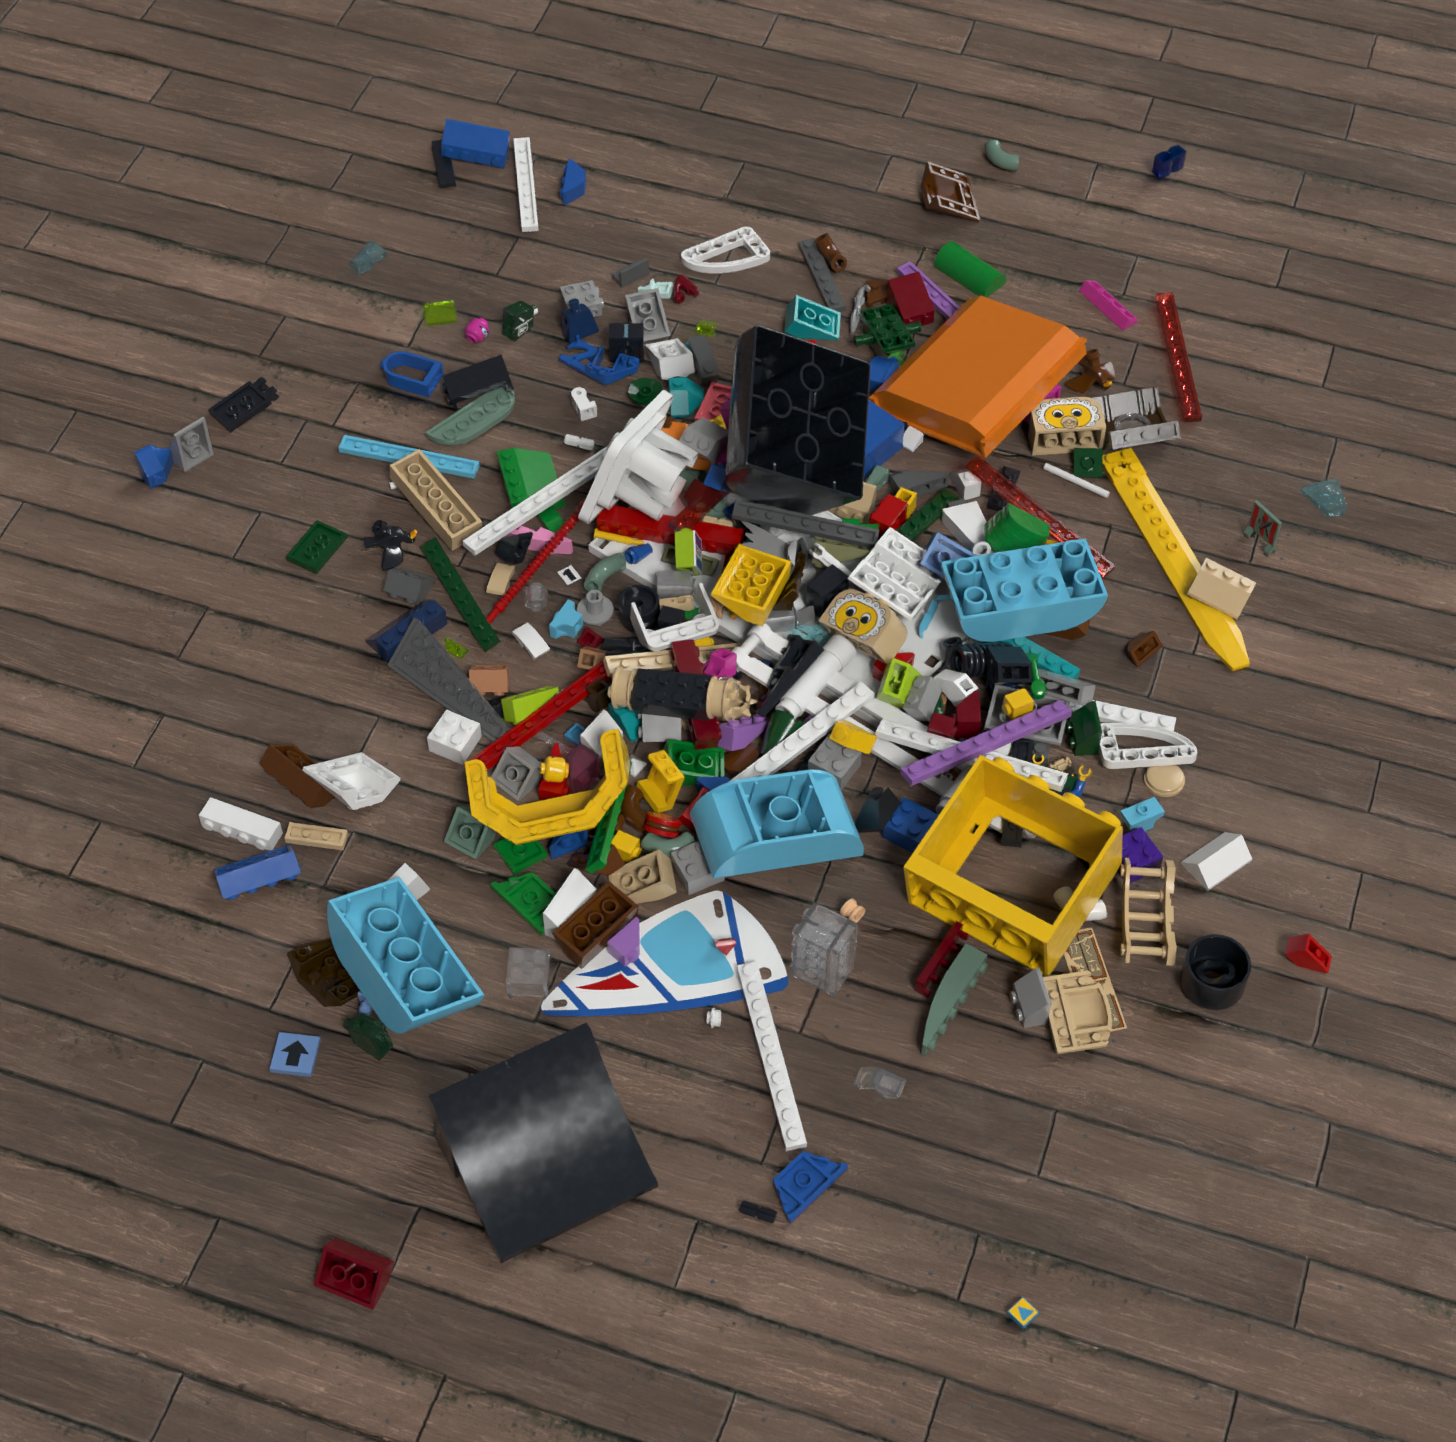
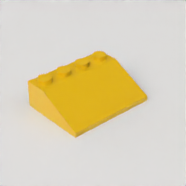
M739 544L714 587L711 596L745 621L763 626L789 579L791 561Z

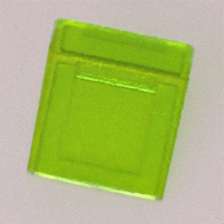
M700 320L697 324V333L714 336L718 322Z
M449 638L445 639L447 651L459 659H462L469 652V649Z

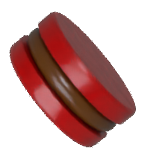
M650 811L646 813L647 820L643 825L644 830L664 837H678L679 827H681L682 823L680 819L658 812Z

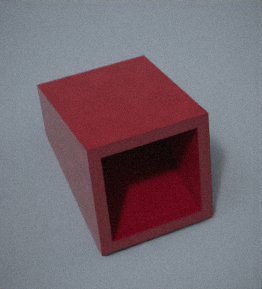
M919 271L888 280L886 305H893L903 323L909 324L919 321L921 326L934 323L935 310Z

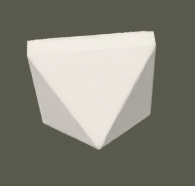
M631 754L629 756V760L632 762L630 775L635 778L647 763Z

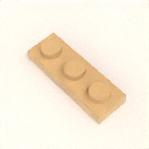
M289 822L284 839L285 843L344 850L348 831Z

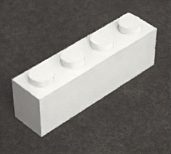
M211 797L199 814L201 825L206 830L219 832L225 837H233L242 843L255 845L261 850H273L283 834L280 822Z

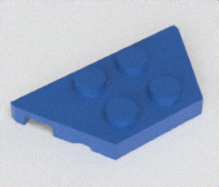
M802 1151L773 1179V1184L788 1222L791 1224L848 1169V1165L843 1162L841 1164L829 1161V1158L817 1157L812 1153Z

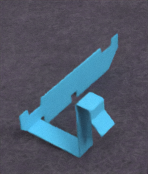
M938 595L935 601H931L927 609L929 612L925 613L919 625V635L921 638H923L924 630H927L938 609L939 601L952 600L951 595Z

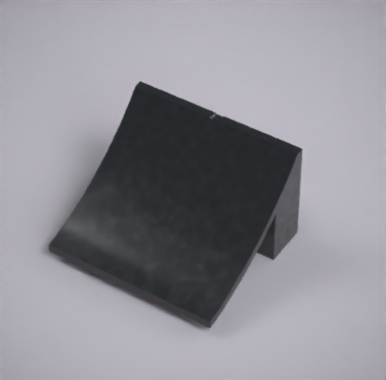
M587 1022L429 1095L438 1145L455 1178L462 1177L501 1263L658 1187V1182L621 1106Z

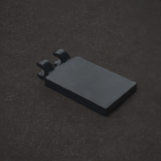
M260 377L254 383L248 381L209 408L208 411L214 419L231 433L272 404L271 401L277 400L279 395L276 394V388L273 386L268 387L265 384L267 380Z

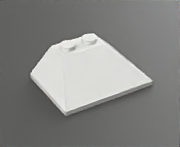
M362 752L303 767V771L352 810L383 802L400 781L399 776Z

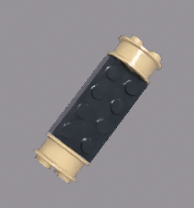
M623 667L613 669L612 686H609L608 697L611 698L614 709L628 707L630 711L639 714L710 721L714 717H723L725 721H729L730 718L733 719L735 714L734 702L738 700L739 694L738 690L735 689L733 678L718 680L716 676L642 668H634L632 671L624 670Z

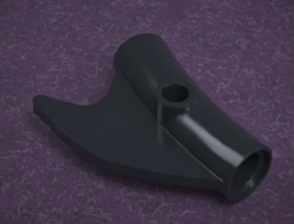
M605 637L604 650L607 651L605 652L606 656L650 651V649L641 645L638 637Z

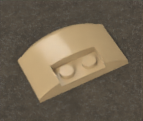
M1088 970L1043 977L1052 1003L1048 1021L1057 1054L1102 1048L1108 1045L1112 1029L1110 1004L1101 984L1090 977L1092 973Z

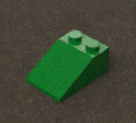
M668 739L663 750H665L685 777L682 786L696 785L698 777H724V748L714 747L695 750L694 744L691 742Z

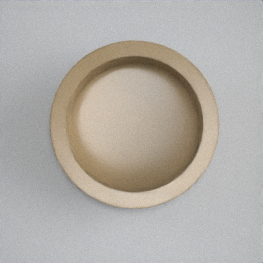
M1177 765L1150 766L1144 773V784L1151 793L1157 796L1172 797L1182 791L1185 784V776Z

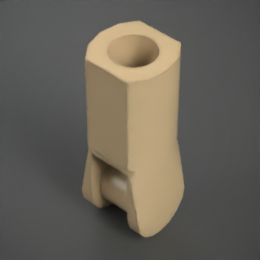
M684 595L659 599L660 611L663 605L691 611L694 608L692 603L693 596Z

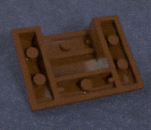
M927 162L920 186L926 209L979 222L980 217L969 176Z

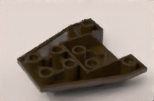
M331 938L302 944L287 953L297 981L324 1007L341 1006L358 996L360 989L340 962Z

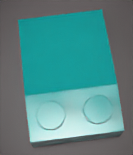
M795 295L786 307L785 333L805 339L838 340L841 313Z

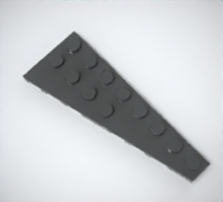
M413 618L387 666L451 712L480 723L481 733L491 741H496L510 730L509 726L425 625L418 618Z

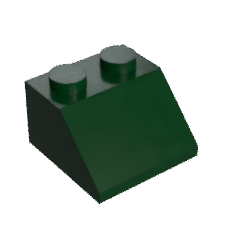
M1091 701L1074 711L1069 721L1066 722L1067 733L1071 735L1069 738L1070 749L1074 750L1075 756L1098 755L1102 729L1096 701Z

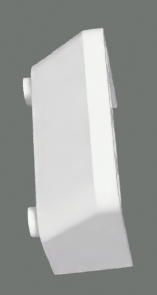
M700 583L698 585L697 601L703 613L696 615L691 621L656 631L645 628L635 602L631 603L630 620L641 645L652 651H660L670 648L671 642L691 639L695 641L716 634L719 629V621L703 584Z

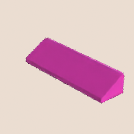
M1084 281L1079 291L1120 329H1126L1138 322V319L1098 282Z

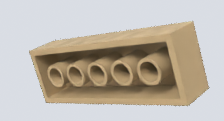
M420 449L390 465V479L452 551L462 546L463 540L482 528V521Z

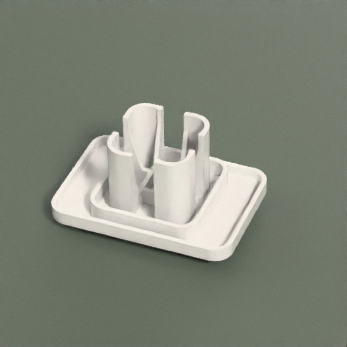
M663 390L635 419L631 418L627 422L621 433L617 432L613 436L607 447L602 464L595 474L594 482L578 519L590 524L604 508L610 510L621 499L659 521L665 513L662 511L664 505L670 508L675 503L687 482L686 479L679 475L686 466L694 467L699 454L689 446L661 431L674 395Z

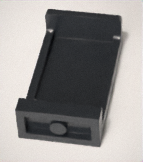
M502 354L443 375L445 382L442 383L445 393L449 394L446 395L449 406L453 405L455 410H458L456 403L503 386L506 387L507 392L514 390Z

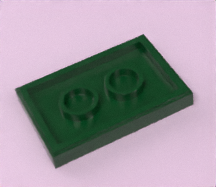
M317 520L287 554L286 560L318 574L348 538L347 533Z

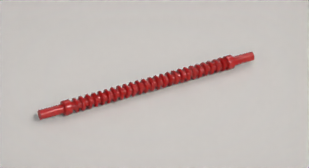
M585 500L580 502L577 510L573 511L574 514H570L571 518H567L564 525H561V529L557 530L558 533H554L555 537H551L548 544H545V548L541 549L542 552H538L539 556H535L532 564L529 563V567L525 568L526 571H522L523 575H519V579L515 580L516 583H512L513 587L510 586L509 590H506V594L502 595L503 598H499L500 602L494 604V609L486 617L490 624L499 613L505 611V606H509L508 602L511 603V599H515L518 591L522 590L521 587H525L524 583H528L531 575H535L534 571L537 572V568H541L544 560L548 559L547 556H551L550 552L553 553L554 549H557L560 541L564 540L563 537H567L570 530H573V526H576V522L580 521L578 516Z

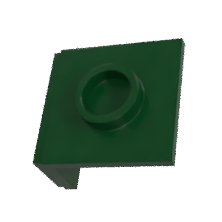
M1074 448V476L1102 478V448Z

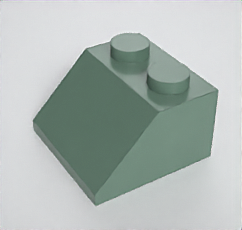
M467 804L457 806L444 842L470 857L478 859L493 841L496 832L473 818L470 805Z

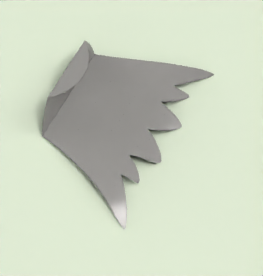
M742 521L753 533H745L753 542L740 545L791 561V576L795 566L797 540L788 544L764 529Z

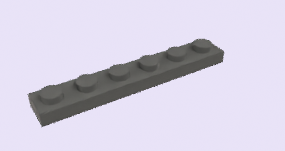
M815 238L799 241V249L825 306L838 312L846 311V305L828 266L814 243Z

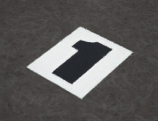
M572 565L557 572L567 585L581 579Z

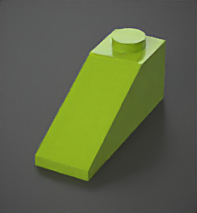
M545 686L501 699L505 721L513 722V725L519 724L547 703L559 691L558 687Z

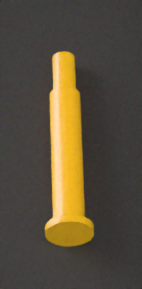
M598 528L594 532V539L597 537L630 545L643 544L642 540L599 531Z

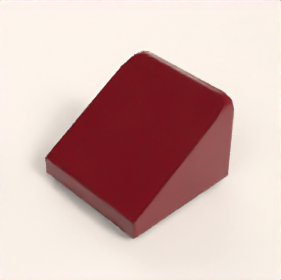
M587 627L577 640V643L583 647L597 648L605 639Z

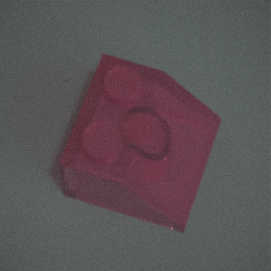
M582 743L576 748L571 749L568 754L571 793L574 794L587 791L600 778L599 754Z

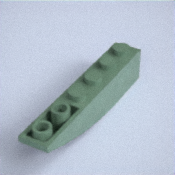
M967 943L946 972L936 991L925 1026L921 1052L923 1056H926L929 1050L933 1051L937 1044L936 1039L939 1035L942 1036L945 1033L948 1021L950 1019L953 1020L958 1012L957 1007L959 1004L963 1005L968 997L967 992L969 989L973 990L978 982L977 977L979 974L983 975L988 967V963H986L987 954Z

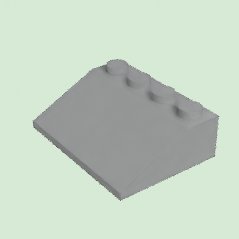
M995 685L984 730L989 731L1011 721L1009 716L1005 715L1002 710L1004 696L1020 689ZM1045 695L1042 699H1034L1031 696L1034 700L1033 711L1058 700H1061L1067 707H1070L1069 701ZM1067 719L1023 738L1061 746Z

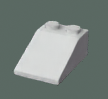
M678 338L645 345L655 372L661 379L669 380V378L676 376L687 377L689 374L694 373L693 354Z

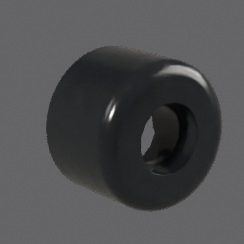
M1210 934L1196 939L1187 950L1181 970L1180 982L1183 992L1194 1004L1205 1009L1223 1010L1233 1006L1244 993L1251 972L1250 956L1238 941L1225 935ZM1207 971H1213L1221 974L1222 976L1211 979L1207 978L1202 973Z

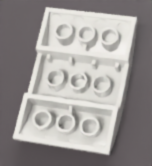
M889 527L872 551L850 574L848 580L877 599L884 600L888 603L889 607L912 621L933 595L943 578L919 564L924 549Z

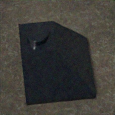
M888 786L875 787L869 792V796L865 800L855 823L858 833L882 831L901 804Z

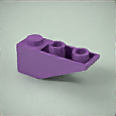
M754 714L752 717H741L739 720L731 719L726 723L719 724L722 739L719 740L718 746L730 751L745 748L768 727L770 719Z

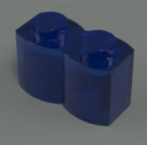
M1175 145L1167 151L1158 153L1154 157L1152 173L1161 179L1169 176L1171 172L1181 170L1184 167L1187 151L1180 145Z

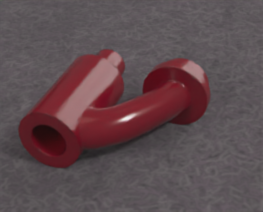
M681 274L676 278L673 287V301L675 303L681 304L685 300V295L680 291V288L688 295H693L694 297L699 295L697 286L685 275Z

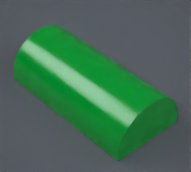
M954 241L945 244L936 256L935 268L977 296L987 298L1006 283V275Z

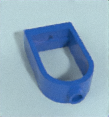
M405 351L394 352L382 360L380 368L384 370L385 380L390 386L427 398L431 396L444 375L442 362ZM398 366H408L428 372L422 382L392 373L391 370Z

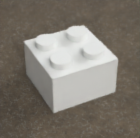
M446 710L427 737L429 751L463 765L482 737L480 723Z

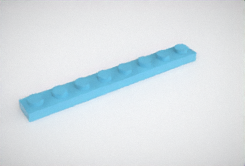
M344 435L338 447L340 453L391 463L418 450ZM421 450L441 473L474 479L480 466L479 461Z

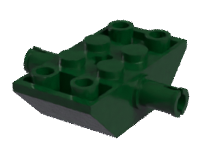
M892 304L860 311L865 334L853 336V341L856 347L869 343L876 356L905 351L916 346L910 334L921 332V324L919 321L909 324L903 323Z

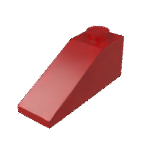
M554 743L550 756L561 757L558 743ZM542 778L539 786V799L542 801L569 795L570 787L567 786V778H564L563 782L560 783L548 782Z

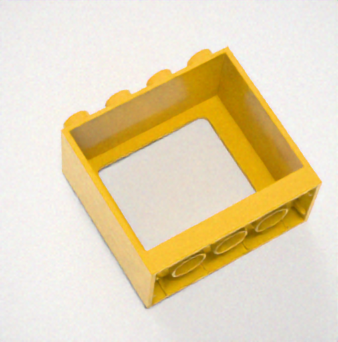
M980 755L903 867L908 903L950 926H953L956 921L962 923V931L972 938L1032 970L1040 968L1042 975L1048 977L1122 864L1123 827L1120 826V820L1107 811H1100L1099 814H1096L1085 808L1084 802L1076 795L1064 793L1061 796L1049 790L1048 783L1036 775H1029L1026 778L1014 772V767L1007 760L1000 757L990 760ZM1001 817L1089 863L1088 871L1052 925L956 875L994 818ZM975 824H976V825L978 826V828L976 829V831L974 832V834H972V832H973L974 829H975Z

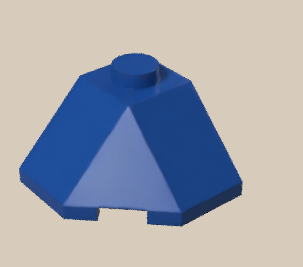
M148 445L134 452L140 476L150 489L167 481L174 463L170 449L164 447L160 449L155 445Z
M587 830L555 836L549 847L550 859H555L587 846Z

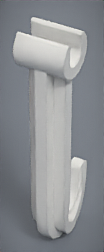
M814 543L819 549L817 553L809 549V553L827 567L833 564L848 576L852 573L820 544ZM849 580L848 584L861 593L867 592Z

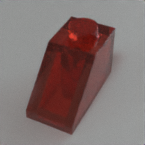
M694 478L683 498L688 500L687 504L695 510L697 507L704 510L721 499L723 495Z

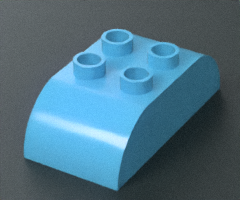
M400 877L328 900V928L336 954L377 1016L391 1031L405 1033L475 1007L482 1001L484 993Z

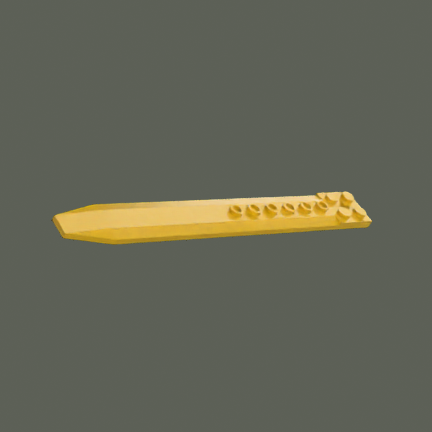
M1127 448L1103 455L1102 468L1206 645L1231 671L1249 667L1250 662L1242 633L1233 618L1187 595L1201 565L1147 477L1146 471L1133 449Z

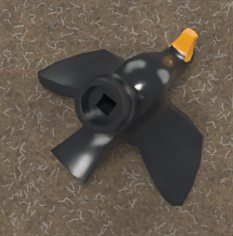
M377 520L372 526V532L376 536L364 537V545L366 549L374 546L383 547L382 570L386 571L397 567L403 562L401 542L413 543L416 539L417 530L414 529L408 533L400 527L388 526L385 521Z

